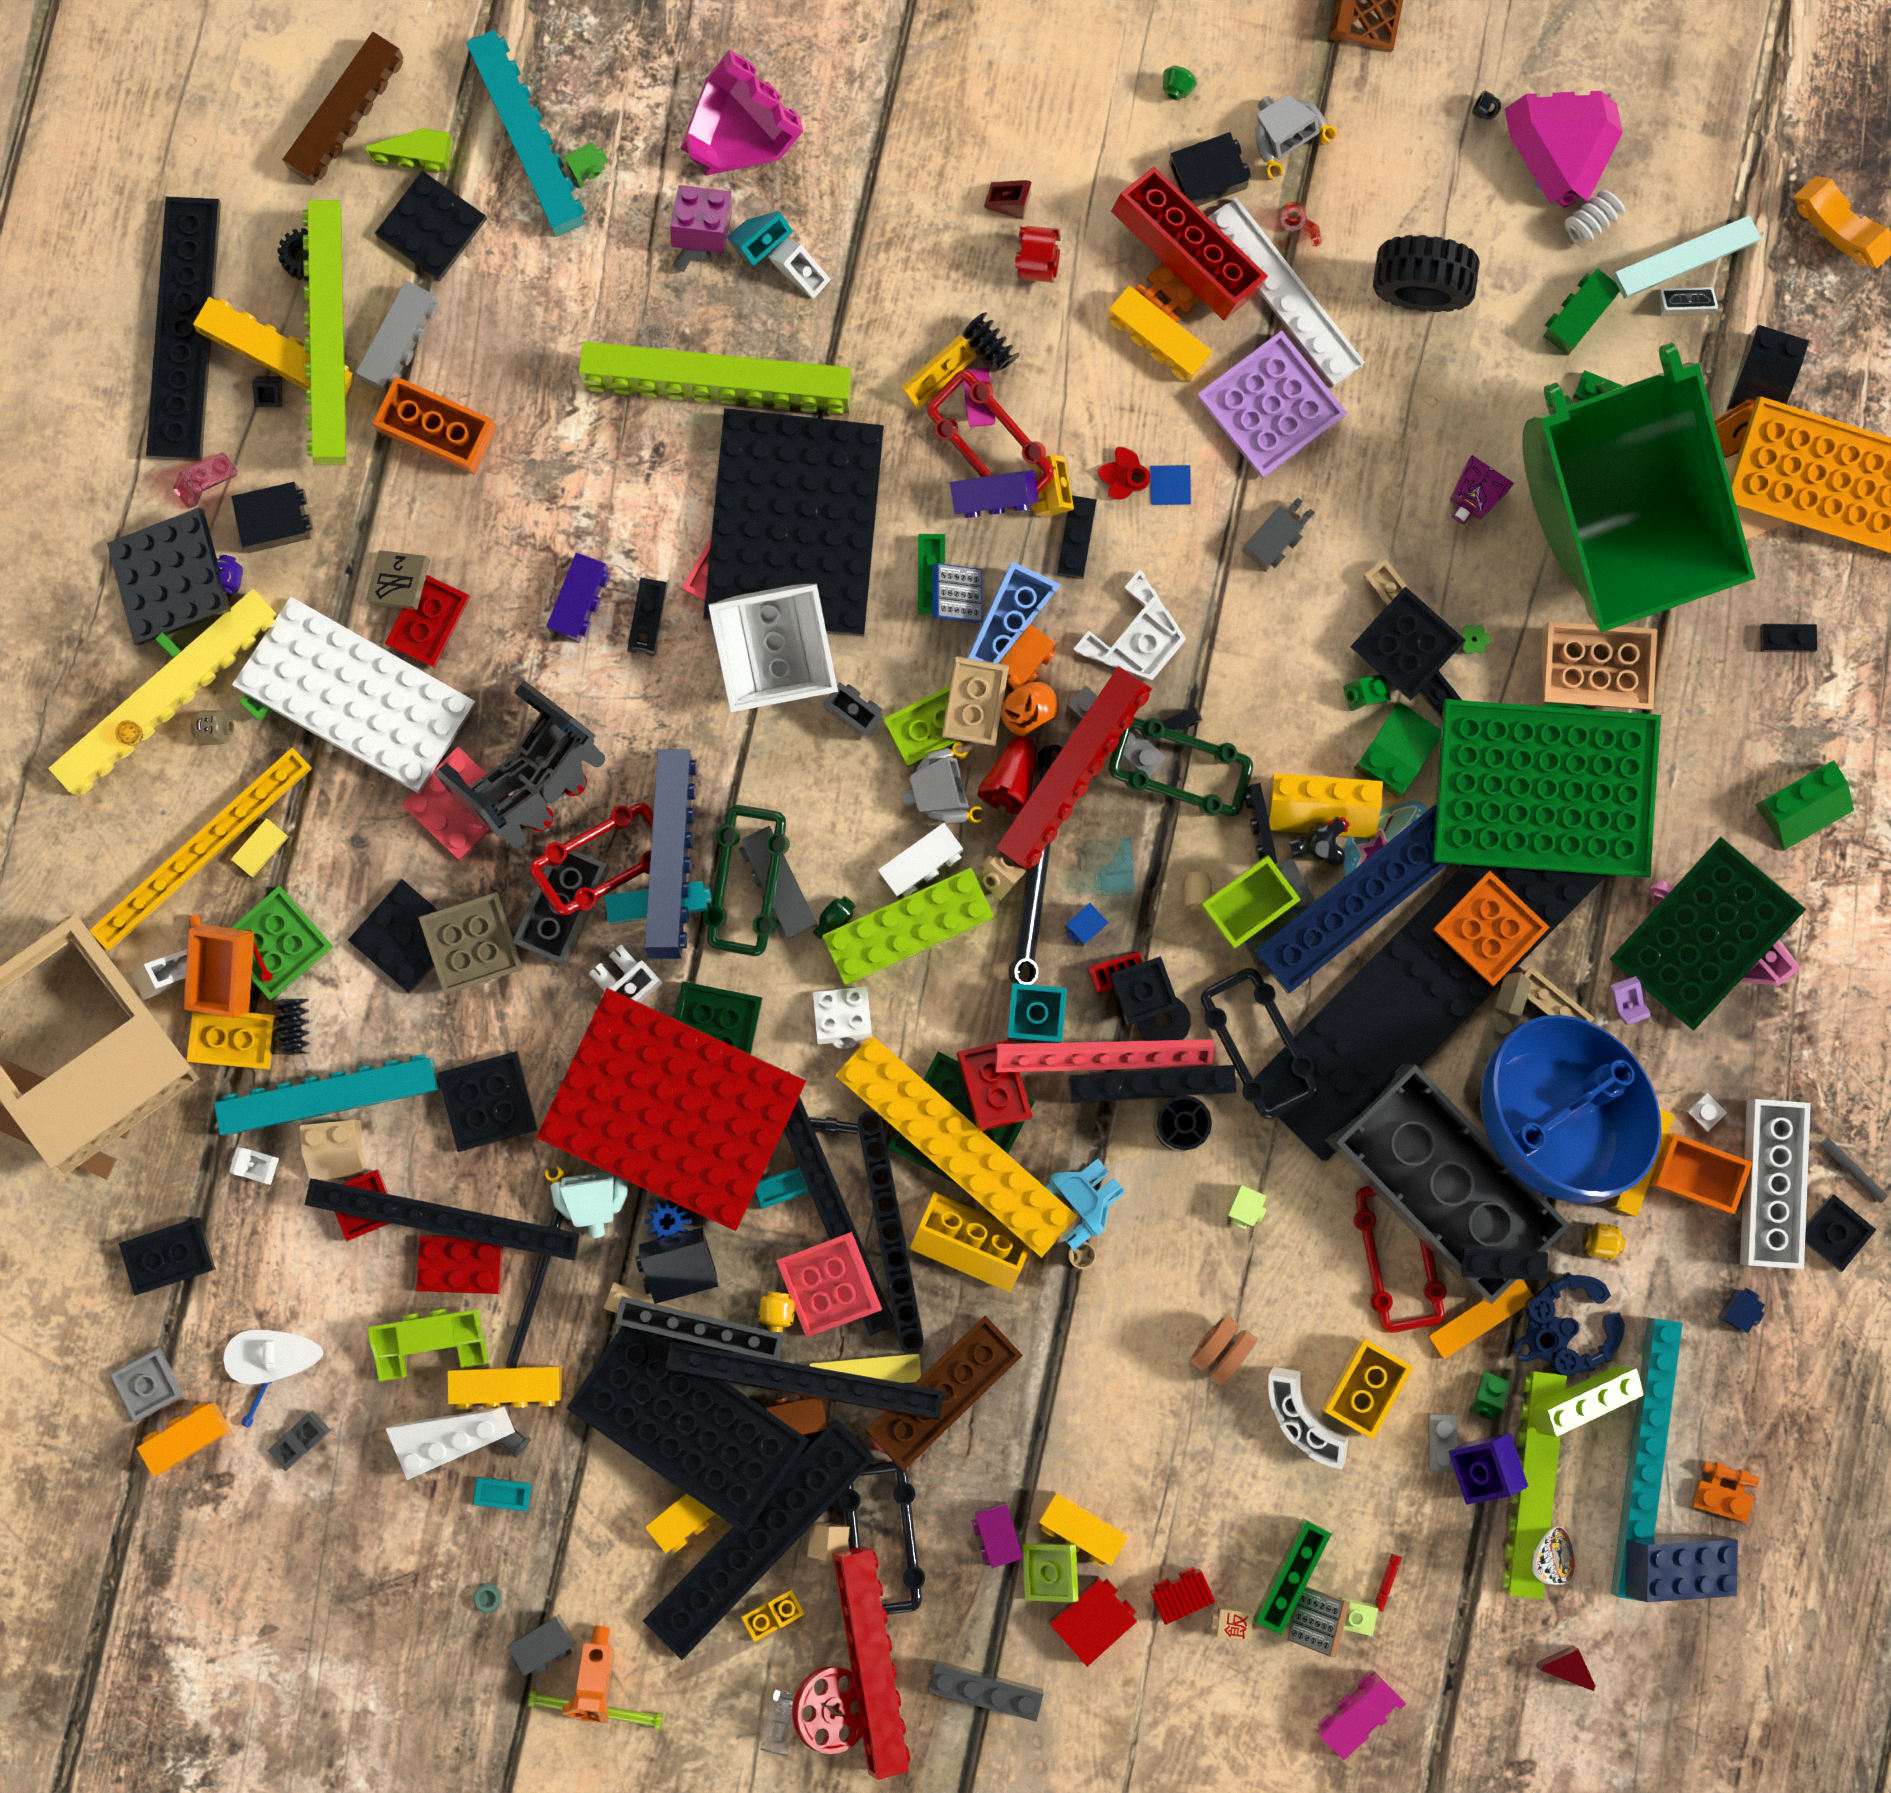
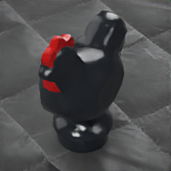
M1336 816L1327 823L1313 825L1305 837L1299 834L1295 837H1290L1293 859H1303L1306 854H1309L1315 859L1326 860L1331 865L1342 864L1345 860V852L1336 843V837L1342 832H1347L1350 823L1346 821L1345 817L1339 818Z

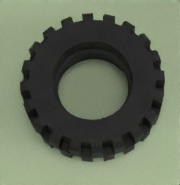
M1427 235L1394 237L1392 240L1388 239L1378 249L1373 288L1376 295L1381 297L1383 301L1391 302L1392 305L1402 306L1405 309H1416L1423 312H1451L1454 309L1460 310L1470 305L1475 298L1480 260L1472 248H1468L1463 243H1456V241L1451 239L1446 240L1436 236L1427 237Z

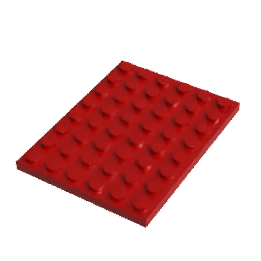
M606 988L536 1138L737 1231L806 1084V1080L612 989Z

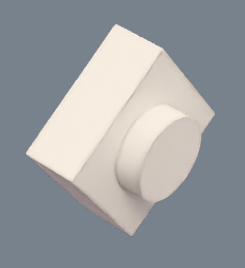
M1705 1093L1686 1112L1705 1132H1708L1727 1114L1708 1093Z

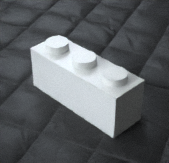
M943 823L878 869V873L897 899L901 896L905 898L914 894L918 890L916 885L923 880L929 883L940 874L938 870L946 864L948 867H951L961 860L960 854L963 852V848L946 824Z

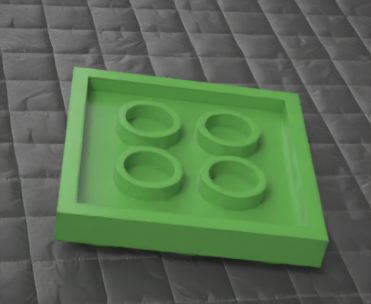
M281 886L273 890L231 927L232 929L244 931L250 929L254 932V942L267 970L272 972L273 979L270 982L262 980V970L254 953L251 979L270 1001L276 999L334 948L330 941Z

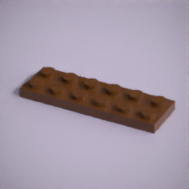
M985 1315L913 1384L945 1391L940 1420L885 1411L865 1431L902 1471H905L1023 1355Z

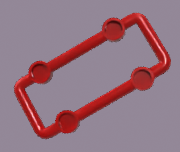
M960 370L927 405V414L936 424L935 433L937 437L941 440H949L981 477L993 476L990 470L958 435V424L952 418H944L937 410L953 391L965 381L970 386L971 399L979 404L984 403L1022 446L1023 459L1030 464L1036 463L1042 469L1043 474L1036 480L1038 494L1051 481L1054 475L1053 466L1045 458L1046 450L1044 445L1038 441L1032 442L993 398L994 391L990 383L979 381L968 370Z
M636 803L629 808L617 806L607 820L563 844L559 842L548 844L543 855L531 862L530 873L558 914L568 915L576 910L589 911L599 897L642 873L650 874L651 850L642 855L638 864L593 889L587 887L580 888L575 893L572 901L563 904L540 869L547 864L551 866L560 865L566 858L567 853L613 828L626 829L632 822L633 817L640 813L653 830L654 812L647 804Z
M1369 1186L1360 1188L1355 1196L1357 1212L1354 1215L1353 1222L1356 1225L1355 1227L1362 1231L1374 1291L1371 1295L1372 1297H1370V1305L1373 1310L1378 1312L1381 1327L1389 1333H1397L1439 1324L1445 1316L1442 1300L1446 1297L1447 1289L1442 1282L1438 1281L1433 1252L1420 1239L1419 1242L1427 1277V1283L1424 1286L1423 1292L1426 1299L1432 1301L1434 1314L1391 1322L1389 1310L1393 1305V1299L1384 1290L1372 1230L1376 1225V1216L1372 1211L1368 1210L1366 1201L1367 1197L1376 1196L1377 1194Z

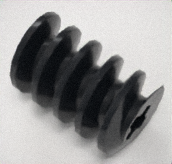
M985 312L978 315L968 324L963 332V337L970 339L969 345L972 348L977 347L975 353L978 356H983L982 362L990 364L988 370L993 373L1011 365L1020 354H1009L1014 346L1012 344L1006 347L1003 346L1007 337H996L1000 332V328L990 329L994 321L991 319L984 322V318L988 314Z
M283 999L281 1002L274 1004V1009L282 1011L274 1015L275 1020L282 1022L274 1026L275 1031L282 1033L276 1036L274 1040L283 1044L275 1048L276 1053L283 1055L310 1054L302 1050L303 1047L310 1045V1042L302 1040L303 1036L310 1034V1031L302 1029V1026L308 1024L309 1020L301 1018V1015L309 1012V1009L301 1007V1004L308 1002L309 999Z

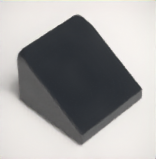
M256 376L252 380L254 407H282V377Z

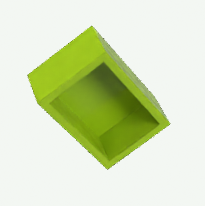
M1268 855L1208 897L1199 906L1230 949H1235L1301 899Z

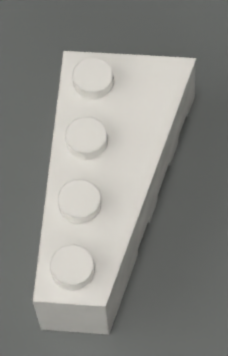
M504 1406L408 1423H398L386 1428L407 1480L515 1432Z

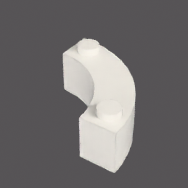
M1273 1367L1268 1377L1269 1399L1272 1410H1274L1284 1434L1293 1444H1296L1301 1450L1306 1452L1310 1458L1321 1464L1342 1470L1346 1462L1349 1434L1328 1427L1313 1414L1302 1393L1301 1371Z

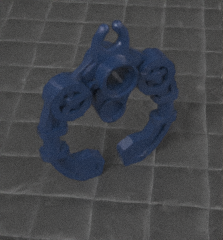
M1566 1272L1559 1280L1547 1282V1285L1535 1296L1527 1300L1525 1305V1312L1529 1318L1527 1333L1516 1341L1512 1350L1514 1353H1517L1521 1345H1528L1530 1349L1529 1354H1518L1516 1357L1518 1361L1528 1362L1540 1358L1550 1363L1551 1368L1557 1374L1571 1376L1580 1372H1592L1596 1370L1597 1365L1603 1362H1611V1357L1618 1350L1623 1339L1625 1323L1619 1312L1603 1316L1602 1327L1607 1338L1602 1345L1598 1346L1599 1352L1592 1356L1584 1353L1580 1357L1575 1350L1567 1348L1568 1342L1578 1333L1579 1324L1573 1318H1553L1556 1311L1553 1300L1561 1297L1560 1291L1569 1288L1571 1291L1577 1288H1584L1588 1298L1596 1304L1604 1303L1611 1297V1294L1606 1284L1594 1277L1571 1275L1569 1272ZM1543 1333L1548 1337V1343L1545 1347H1542L1539 1343L1540 1336Z

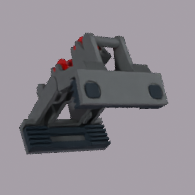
M525 680L514 693L540 714L516 748L518 752L470 787L447 762L434 772L457 802L494 834L503 836L515 849L523 848L527 842L520 824L530 826L535 831L546 830L552 824L554 817L551 809L547 807V803L552 804L558 800L563 791L568 796L573 797L580 795L585 790L587 778L582 770V760L593 767H601L605 762V755L594 745V737L596 735ZM557 742L558 744L551 756L546 758L554 743ZM519 789L510 797L505 798L500 804L498 803L500 799L507 796L514 790Z

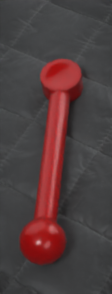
M254 942L253 953L262 970L261 978L265 982H270L273 979V974L267 970Z

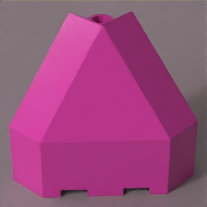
M730 49L706 78L680 147L681 150L689 154L694 162L702 164L705 176L778 161L803 132L800 116L792 108L788 111L779 101L782 96L768 81L764 83L755 75L756 67L750 61Z
M1590 91V95L1576 96L1575 92L1553 93L1552 97H1537V93L1525 94L1506 107L1505 113L1510 138L1549 203L1551 204L1556 201L1563 208H1566L1581 197L1588 202L1623 133L1617 103L1602 91Z

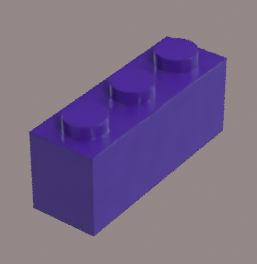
M1034 470L950 482L954 514L964 513L965 518L981 516L980 511L989 510V515L1005 513V507L1012 506L1014 511L1030 509L1029 504L1039 502Z
M577 552L575 553L546 626L549 632L580 643L582 637L588 635L591 622H588L592 612L596 613L600 605L601 598L598 595L602 587L606 588L611 573L608 572L609 568L606 563Z

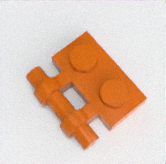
M1163 262L1147 276L1146 280L1152 285L1151 288L1147 289L1142 283L1135 288L1137 292L1176 323L1180 320L1173 313L1176 309L1186 315L1201 300ZM1161 293L1170 303L1165 305L1156 296Z
M1704 1461L1702 1472L1711 1474L1710 1480L1706 1482L1698 1479L1691 1506L1747 1523L1754 1496L1744 1493L1747 1485L1757 1488L1759 1477L1750 1475L1749 1471L1743 1469L1737 1471L1727 1468L1725 1464L1720 1462L1713 1464ZM1725 1478L1734 1481L1733 1490L1720 1486L1721 1479Z

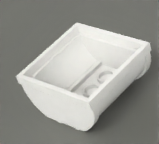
M817 583L790 585L738 595L708 605L731 712L838 692Z

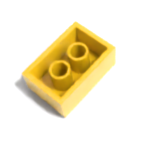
M1360 1338L1321 1410L1374 1440L1414 1366L1367 1339Z

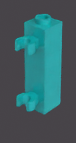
M703 881L691 882L690 898H685V907H688L689 913L708 911L707 904L712 903L710 887H705ZM649 889L604 896L608 923L610 925L647 920Z

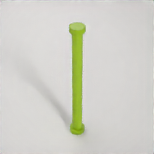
M532 1690L528 1707L534 1708L535 1705L562 1710L563 1706L571 1700L538 1694V1691ZM607 1706L608 1718L654 1726L655 1730H661L663 1713L653 1715Z

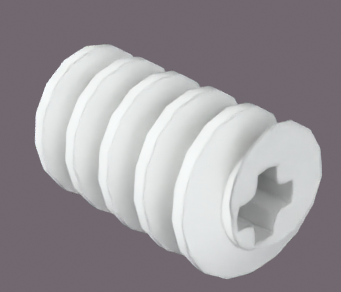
M1601 190L1597 193V196L1589 200V203H1585L1581 210L1575 211L1573 216H1569L1565 220V228L1572 241L1577 246L1584 248L1586 243L1583 238L1589 242L1594 240L1592 232L1600 235L1602 233L1600 225L1607 229L1610 226L1608 219L1613 222L1617 221L1618 216L1616 212L1624 215L1626 209L1614 194L1607 190Z

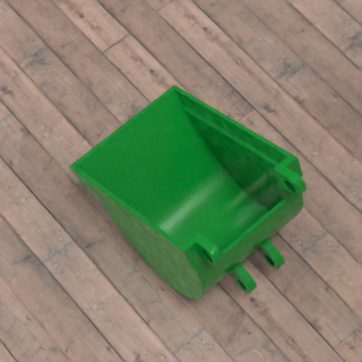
M1672 342L1659 347V357L1663 373L1614 389L1610 382L1605 381L1596 385V396L1573 404L1568 395H1563L1558 383L1555 382L1545 386L1544 396L1548 411L1527 420L1523 428L1522 450L1525 472L1541 527L1558 563L1584 599L1587 613L1601 633L1756 579L1699 363L1692 362L1682 364L1679 352Z

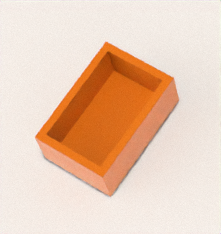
M207 924L189 929L184 1010L231 1018L249 1012L254 932Z
M1671 1133L1667 1135L1649 1186L1724 1214H1735L1753 1162Z

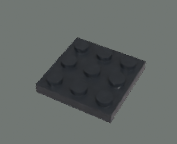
M421 171L377 229L375 235L441 281L485 223L487 217L427 173Z
M1405 586L1350 648L1411 701L1466 640Z
M401 879L352 934L348 941L410 994L434 967L418 917L438 911V909L406 881Z
M518 1051L437 1073L457 1152L539 1131Z

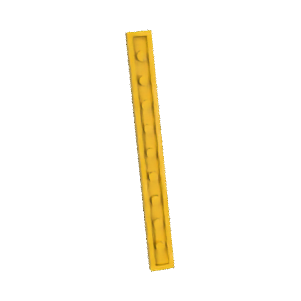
M292 747L89 931L107 951H111L304 777L312 767Z

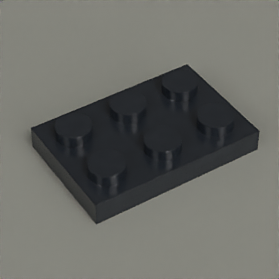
M200 1217L119 1243L134 1296L216 1270Z

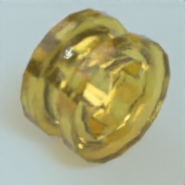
M130 720L119 723L115 731L116 738L126 746H135L143 738V730L140 725ZM126 728H135V731H132L135 734L134 738L127 737L124 739L123 736L126 735L123 733Z

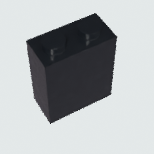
M1231 132L1170 154L1169 164L1179 190L1196 207L1247 189L1249 179L1251 178L1247 163L1243 164L1240 158L1242 151L1239 141L1237 139L1233 140Z
M295 482L231 496L242 548L246 552L252 553L311 539L309 531L313 530V524L310 515L306 514L304 505L307 504L306 493Z
M703 1227L639 1244V1256H635L639 1273H645L646 1278L643 1279L646 1295H652L654 1304L719 1287L717 1271Z

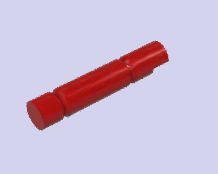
M1393 1553L1389 1559L1379 1593L1375 1599L1379 1603L1378 1611L1380 1612L1384 1611L1402 1559L1401 1556Z

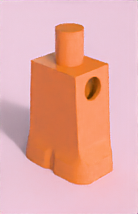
M594 1626L591 1644H583L576 1693L572 1700L563 1706L562 1714L571 1716L579 1721L608 1723L607 1700L614 1657L612 1646H608L609 1627Z

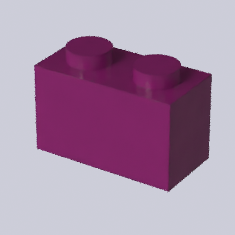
M1007 1502L975 1511L976 1519L971 1521L975 1535H981L984 1546L979 1547L984 1563L990 1562L992 1569L1023 1559Z

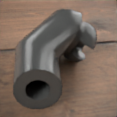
M682 249L673 266L684 272L690 261L708 260L711 252Z

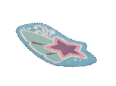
M1410 801L1392 806L1380 812L1376 839L1348 837L1344 860L1346 876L1426 812V807L1418 801Z

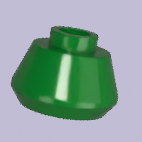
M1170 66L1163 72V90L1166 92L1165 95L1172 100L1178 101L1186 98L1197 86L1195 75L1183 67Z

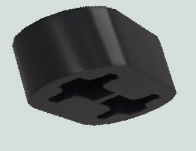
M1193 708L1162 720L1165 728L1179 732L1202 722L1203 719L1199 709Z

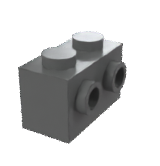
M839 682L837 685L838 692L831 693L823 703L824 709L868 741L883 721V714L880 713L882 709L871 700L867 703L860 698L861 693L849 684L844 686Z
M558 1614L513 1641L507 1647L523 1675L525 1676L532 1672L533 1676L548 1668L546 1664L553 1658L560 1661L572 1653L570 1648L576 1642L562 1617Z

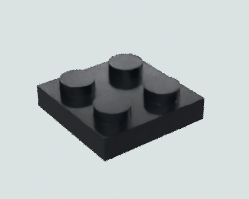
M1161 956L1109 974L1127 1026L1179 1008Z
M1830 1194L1806 1223L1805 1244L1839 1272H1843L1877 1229L1836 1195Z

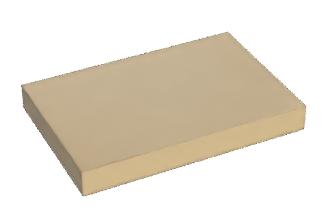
M955 656L942 737L995 746L1009 665Z

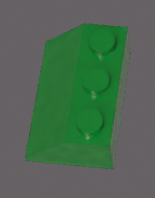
M1834 760L1756 804L1783 851L1854 811L1848 782Z

